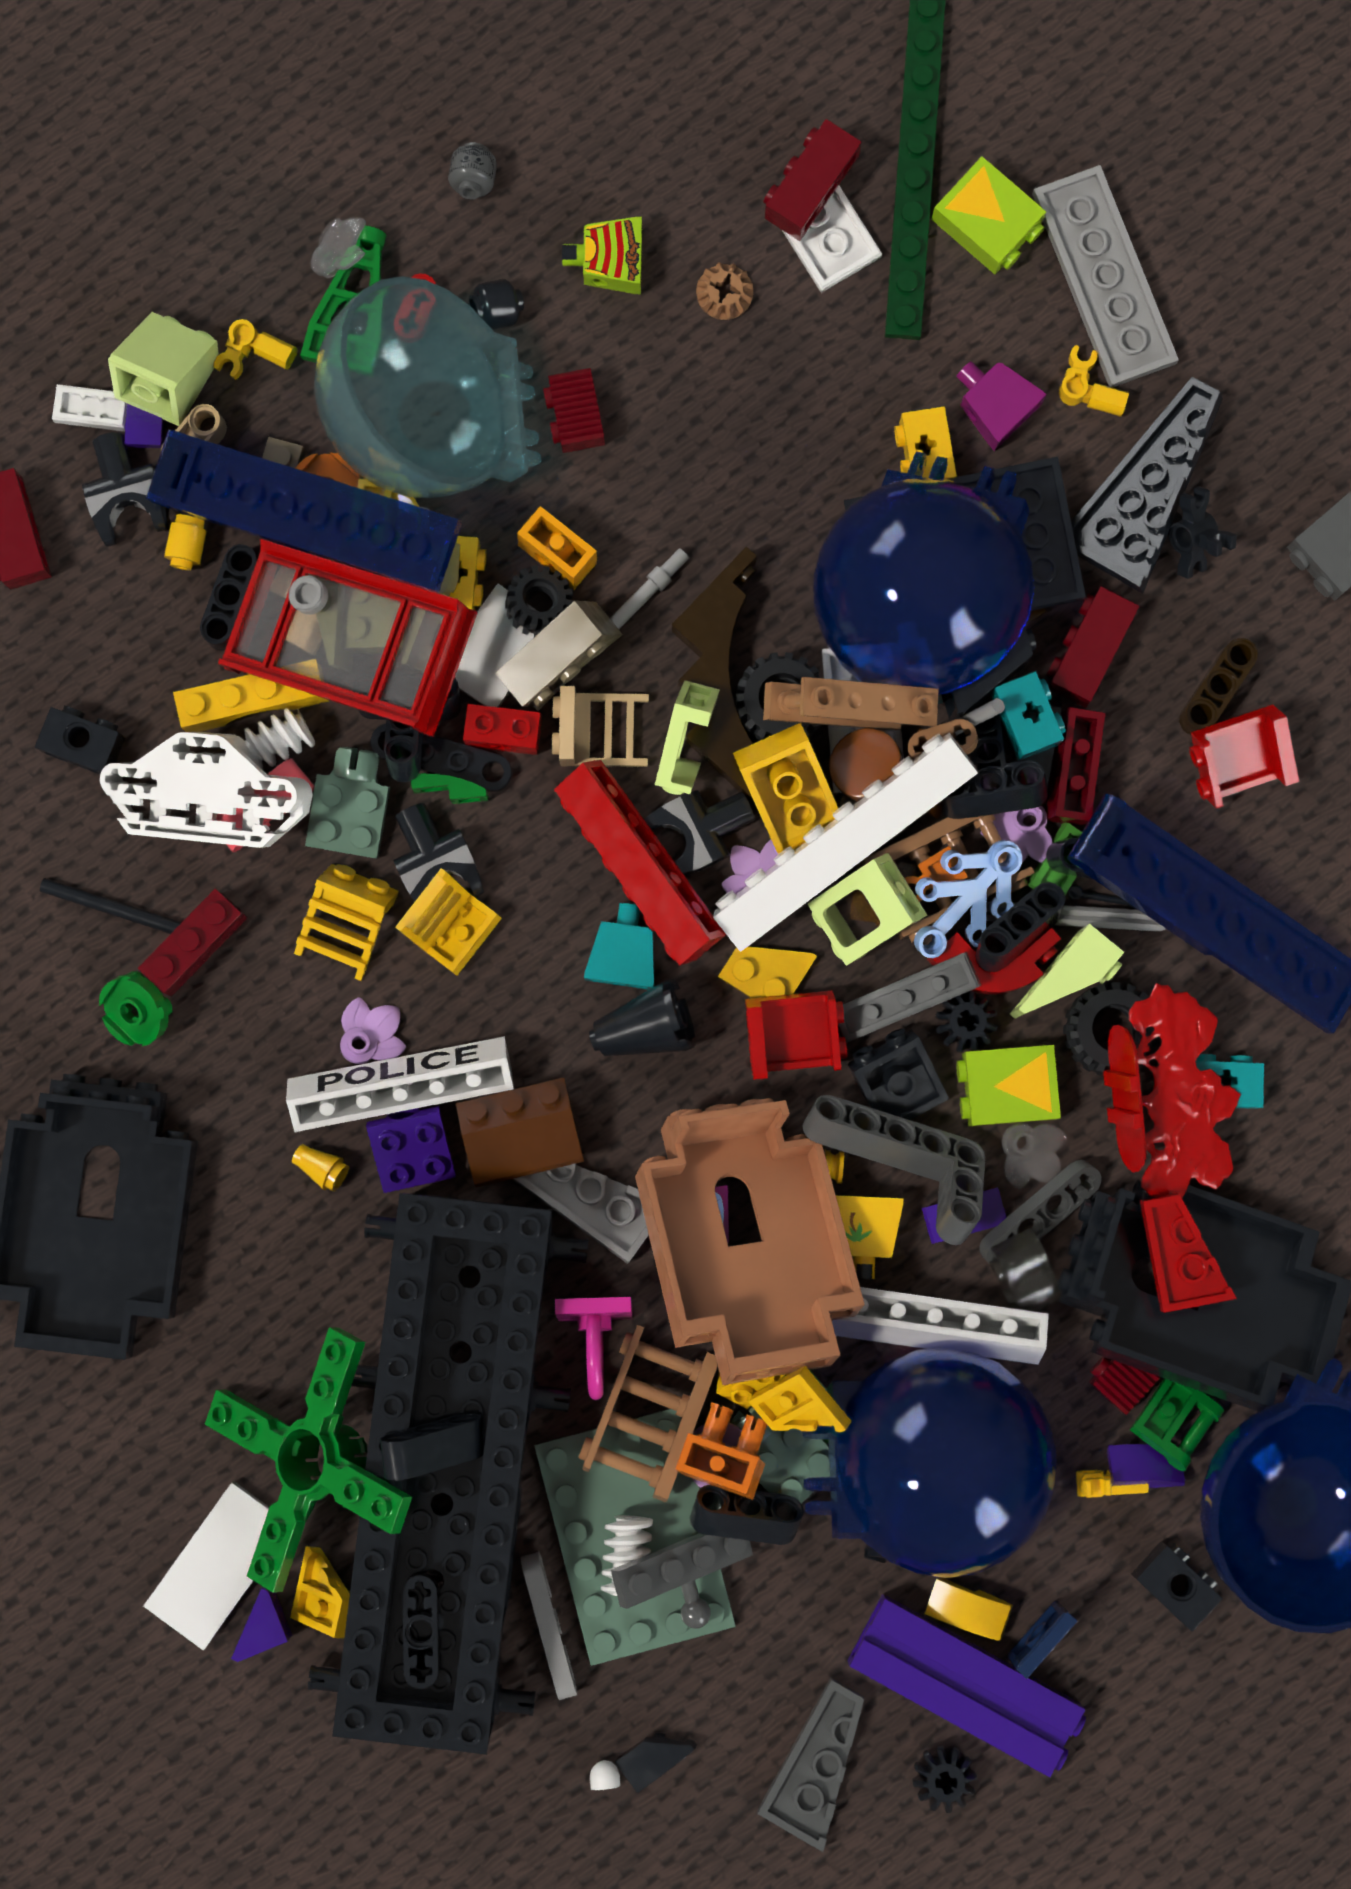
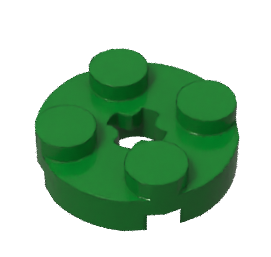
M131 971L128 974L118 976L103 987L99 996V1006L104 1004V1011L106 1013L102 1017L104 1025L120 1042L130 1046L135 1043L146 1046L160 1038L166 1031L169 1022L168 1016L172 1013V1004L142 973ZM131 1004L137 1009L138 1015L134 1016L132 1014L133 1007Z

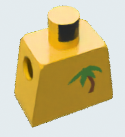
M836 1195L849 1248L853 1256L857 1278L875 1279V1257L892 1258L903 1208V1199Z

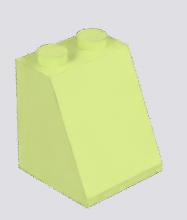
M151 312L108 358L115 398L179 426L214 370V361L219 355L217 340L204 331H195L181 325L173 317H163Z

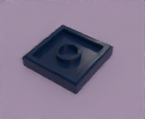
M1054 1601L1009 1651V1660L1016 1670L1027 1679L1077 1623V1620L1058 1601Z

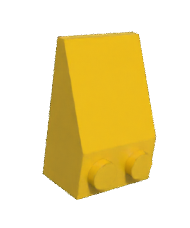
M801 723L733 753L778 854L789 846L795 850L805 842L803 836L813 827L821 824L824 828L835 819L832 814L839 808Z

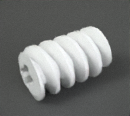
M288 708L283 709L284 721H281L274 714L271 715V728H268L261 721L257 722L259 731L257 735L248 727L244 729L247 756L262 770V760L271 767L276 766V753L284 760L289 759L288 747H291L298 754L301 753L302 740L310 747L315 746V740L298 708V714L296 715Z
M618 1515L614 1516L616 1522L605 1525V1529L614 1532L615 1537L604 1540V1544L614 1548V1552L603 1555V1560L613 1563V1568L602 1571V1575L612 1579V1583L601 1586L602 1591L617 1596L611 1570L651 1553L649 1548L641 1544L650 1542L652 1539V1534L642 1529L652 1526L653 1519L640 1516Z

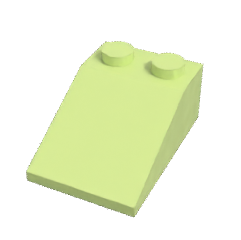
M1089 923L1074 935L1045 970L1044 974L1011 1011L1010 1015L1016 1019L1097 982L1103 984L1106 980L1109 981L1122 966L1118 959L1124 951Z

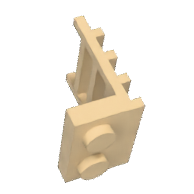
M560 686V696H553V718H560L559 733L553 732L552 754L559 755L561 766H580L583 762L601 759L606 767H648L647 758H633L634 702L649 703V694L576 693L575 686ZM591 702H605L604 758H590ZM613 702H627L626 758H612Z

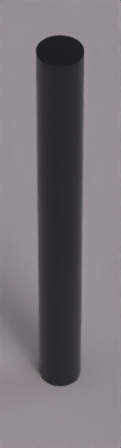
M46 878L42 880L40 885V892L169 934L182 923Z

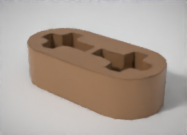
M952 720L915 733L909 740L908 752L913 760L922 753H915V751L921 749V742L928 741L937 734L944 737L950 733L953 738H956L955 732L962 730L965 735L971 734L966 737V744L959 745L968 755L977 747V731L968 720Z

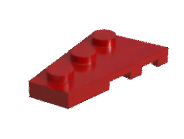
M1171 1194L1140 1200L1160 1311L1166 1313L1237 1299L1232 1288L1228 1286L1216 1259L1211 1255L1201 1237L1202 1234L1179 1194Z

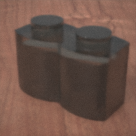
M1031 1228L991 1247L994 1259L989 1261L998 1281H1005L1007 1288L1003 1289L1002 1293L1010 1308L1035 1312L1060 1299L1062 1291L1057 1289L1058 1281L1051 1269L1050 1262L1040 1240Z

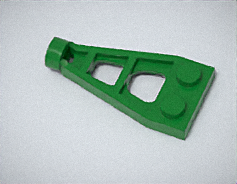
M359 226L355 241L309 321L300 354L302 360L372 376L380 346L381 260L387 236L382 230L371 226ZM354 268L370 272L369 289L366 295L345 290L347 280ZM343 302L358 304L363 308L364 323L360 332L354 333L332 326V317Z

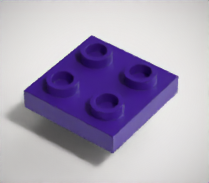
M439 1106L423 1110L416 1108L387 1114L386 1118L367 1122L366 1128L383 1193L456 1177Z

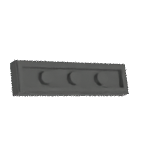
M964 952L843 1004L844 1023H839L838 1026L843 1037L845 1036L846 1043L980 987L981 983L968 953Z

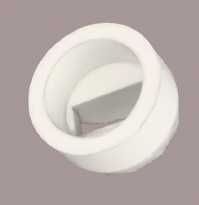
M606 1760L595 1764L590 1772L591 1790H606L621 1786L617 1766L611 1761Z

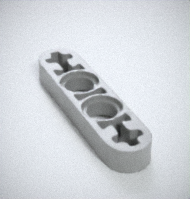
M540 1552L522 1556V1569L556 1694L559 1700L578 1695L577 1686L566 1645L562 1644L560 1635L562 1631L556 1609L552 1607L550 1599L552 1594Z

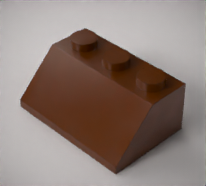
M564 1078L456 1103L461 1134L476 1188L584 1162L572 1104Z

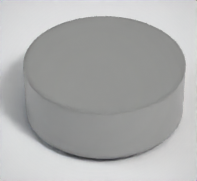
M302 576L292 583L289 589V600L291 605L301 613L313 615L325 607L328 600V591L326 586L317 578Z

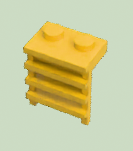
M331 864L316 880V887L308 904L309 909L303 920V927L297 938L294 954L301 956L306 947L357 968L355 979L361 981L368 966L384 915L394 905L399 891L390 888V885L381 879H368L358 875L349 866ZM317 909L370 930L369 936H363L316 917ZM311 928L364 949L362 956L310 936Z
M441 868L395 928L458 976L502 918L472 896Z

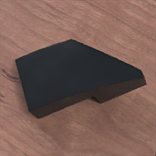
M655 1733L652 1738L646 1737L617 1758L615 1764L638 1793L689 1755L697 1746L695 1741L687 1739L685 1742L665 1738L666 1734Z

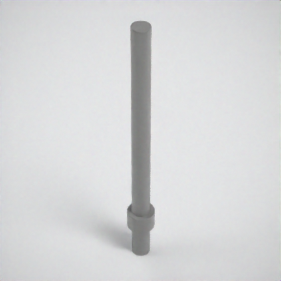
M679 548L661 567L656 566L646 576L648 580L610 618L618 629L658 590L662 592L672 582L670 577L689 559L682 549ZM560 686L553 690L554 695L560 690ZM535 705V706H532V707H533L535 710L539 711L544 705H542V706H540V707H537V706Z

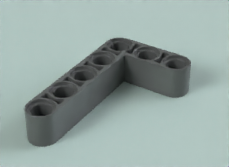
M822 1095L816 1099L802 1125L805 1135L810 1140L939 1181L936 1231L943 1241L951 1245H960L967 1240L982 1216L985 1152L977 1142L832 1095Z

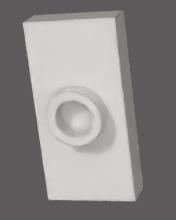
M57 384L52 420L54 423L125 432L127 403L116 399L114 391Z

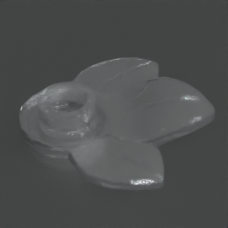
M339 217L332 220L320 235L319 247L315 249L312 255V270L317 275L331 278L336 275L338 270H347L354 266L365 255L364 251L356 243L366 221L363 218L357 217L348 218L344 221Z
M1046 1123L1033 1128L1026 1124H1015L1009 1127L1002 1138V1147L1007 1155L1004 1172L1009 1182L1016 1188L1021 1189L1026 1185L1030 1177L1045 1183L1051 1181L1061 1172L1060 1160L1055 1152L1067 1144L1068 1138L1066 1134L1057 1127ZM1024 1136L1026 1138V1145L1019 1149L1017 1141L1020 1137Z

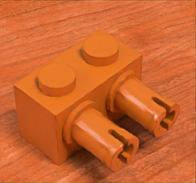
M711 1402V1408L702 1433L697 1434V1436L688 1433L675 1469L684 1476L753 1500L765 1467V1463L760 1459L761 1456L757 1454L768 1425L760 1418L755 1419L754 1416L746 1415L737 1446L727 1447L722 1441L734 1410L725 1406L720 1407L719 1404Z

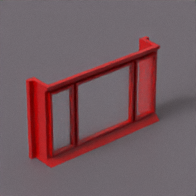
M260 539L258 560L222 659L219 658L218 664L228 671L237 674L244 672L411 726L420 733L434 737L478 612L469 609L458 599ZM302 576L317 578L326 586L328 591V600L325 607L313 615L301 613L291 605L289 600V589L292 583Z

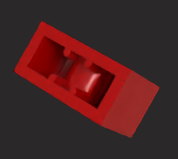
M468 704L463 741L465 745L475 748L538 755L542 727L541 713Z

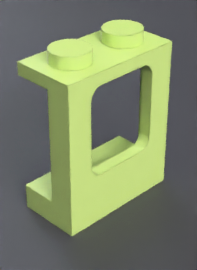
M684 680L674 705L655 785L661 786L666 792L676 795L683 793L691 794L701 763L680 757L688 724L692 722L708 727L717 703L719 689Z
M889 853L873 859L808 903L815 923L825 931L831 941L833 952L838 958L843 960L846 966L864 957L883 942L927 916ZM854 890L863 892L880 920L879 927L860 940L856 939L835 905L836 902Z

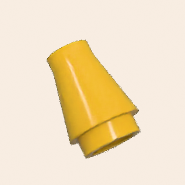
M304 1144L297 1148L292 1157V1163L305 1172L323 1190L330 1189L336 1191L344 1182L349 1171V1166L343 1163V1158L310 1148Z

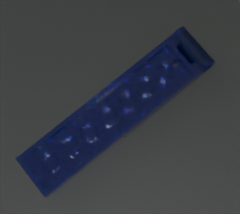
M168 430L145 498L152 503L303 552L327 557L437 593L440 591L463 523L459 519L174 430Z
M1105 794L1069 853L1068 860L1084 870L1083 872L1204 955L1214 956L1324 1032L1334 1033L1351 1004V959L1132 809L1123 800L1116 796Z

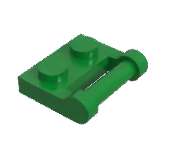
M1164 1378L1129 1430L1163 1455L1174 1468L1186 1471L1192 1461L1190 1456L1213 1421H1219L1224 1413V1409L1204 1392ZM1195 1405L1201 1413L1177 1447L1171 1442V1439Z

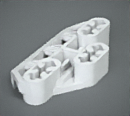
M210 732L176 733L136 762L111 763L105 766L100 774V784L103 790L112 798L113 803L117 805L125 816L124 818H117V820L126 832L132 835L259 848L270 847L310 813L313 797L312 788L304 779L267 775L247 756V746L244 740L232 734ZM190 746L220 747L226 750V754L195 753L190 751ZM122 777L152 778L157 780V784L128 783L123 781ZM254 789L268 791L286 790V792L291 793L292 797L260 796L254 794ZM143 799H150L149 819H143V813L134 812L130 805L143 806ZM190 803L196 804L195 824L189 823V817L170 816L171 809L189 810ZM236 808L243 809L242 828H235L236 822L216 820L217 814L236 815ZM284 813H290V817L275 832L269 831L270 828L267 825H263L264 818L283 820Z

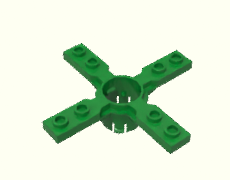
M329 1327L305 1398L308 1407L305 1418L296 1420L289 1426L228 1390H216L205 1422L206 1426L255 1455L264 1454L275 1461L276 1473L283 1486L278 1501L269 1507L247 1573L248 1578L272 1593L283 1592L305 1523L314 1510L317 1500H322L330 1493L334 1496L335 1502L389 1534L401 1533L412 1500V1496L365 1470L367 1457H354V1455L367 1453V1444L363 1437L349 1439L350 1437H358L360 1434L351 1426L342 1424L344 1419L342 1412L366 1342L338 1327ZM320 1444L324 1455L322 1474L319 1470L318 1462H306V1459L318 1458Z

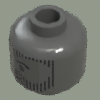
M476 142L466 143L458 147L451 157L448 174L450 186L466 199H477L487 195L492 191L497 168L495 156L486 146Z

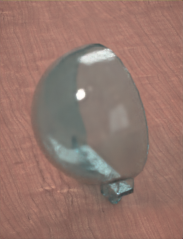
M404 276L381 279L353 296L328 326L315 363L314 394L318 415L328 439L339 456L357 474L372 484L402 496L430 499L442 498L469 491L491 477L513 482L526 474L528 467L539 465L541 462L539 452L526 449V446L538 443L539 433L535 432V430L531 431V429L524 428L522 401L533 399L535 396L533 386L520 382V380L531 379L533 368L529 364L525 365V363L518 362L515 338L495 333L471 306L449 290L427 280ZM437 411L441 412L440 415H431Z

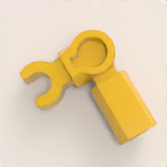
M240 319L231 324L228 331L229 338L225 344L227 349L216 357L213 367L217 371H221L226 362H233L234 367L230 376L238 379L243 372L242 360L244 356L248 357L253 348L255 355L288 370L297 355L298 349L266 332L259 334L252 323L248 320Z
M1075 345L1069 355V365L1071 368L1066 370L1064 380L1059 389L1060 399L1063 403L1070 406L1083 402L1087 403L1088 408L1122 417L1129 392L1094 383V385L1088 384L1090 379L1088 371L1096 363L1097 351H1092L1088 361H1081L1077 356L1079 346Z
M1102 1470L1076 1472L1077 1496L1092 1498L1103 1497L1104 1495L1148 1493L1149 1484L1112 1486L1110 1470H1107L1106 1474Z

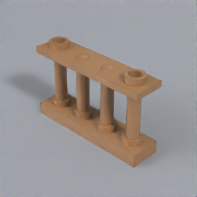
M801 677V684L768 682L765 683L763 720L893 731L901 730V724L934 727L937 726L939 689Z
M993 814L965 819L947 817L866 857L861 863L864 866L873 859L889 853L895 864L897 861L909 856L910 860H915L918 865L930 858L928 853L931 851L928 846L939 840L942 841L943 845H948L951 850H956L960 854H968L961 840L963 836L961 830L974 824L976 829L980 828L989 847L1002 839L993 823L996 820ZM1003 852L999 856L998 863H1003L1006 860L1007 852ZM1031 866L1011 875V894L1029 885L1026 878L1035 873ZM976 868L964 869L968 876L967 879H975L979 875ZM996 884L987 888V898L996 894ZM937 898L935 901L940 911L900 931L897 934L900 941L909 937L911 943L914 942L915 935L921 928L933 925L953 903L951 898Z
M637 1325L634 1334L626 1333L619 1353L624 1354L625 1358L594 1439L586 1437L578 1458L585 1461L582 1470L590 1472L593 1461H597L650 1482V1487L655 1488L652 1497L667 1502L678 1474L675 1468L688 1433L693 1434L718 1364L716 1356L709 1352L706 1353L703 1361L696 1359L694 1362L642 1342L640 1339L644 1327ZM634 1355L690 1376L688 1380L695 1382L691 1395L683 1394L681 1397L627 1376ZM620 1391L629 1392L675 1410V1415L682 1417L677 1431L670 1429L667 1432L613 1411ZM607 1425L663 1446L662 1450L668 1452L664 1467L656 1464L654 1468L601 1447L600 1443Z

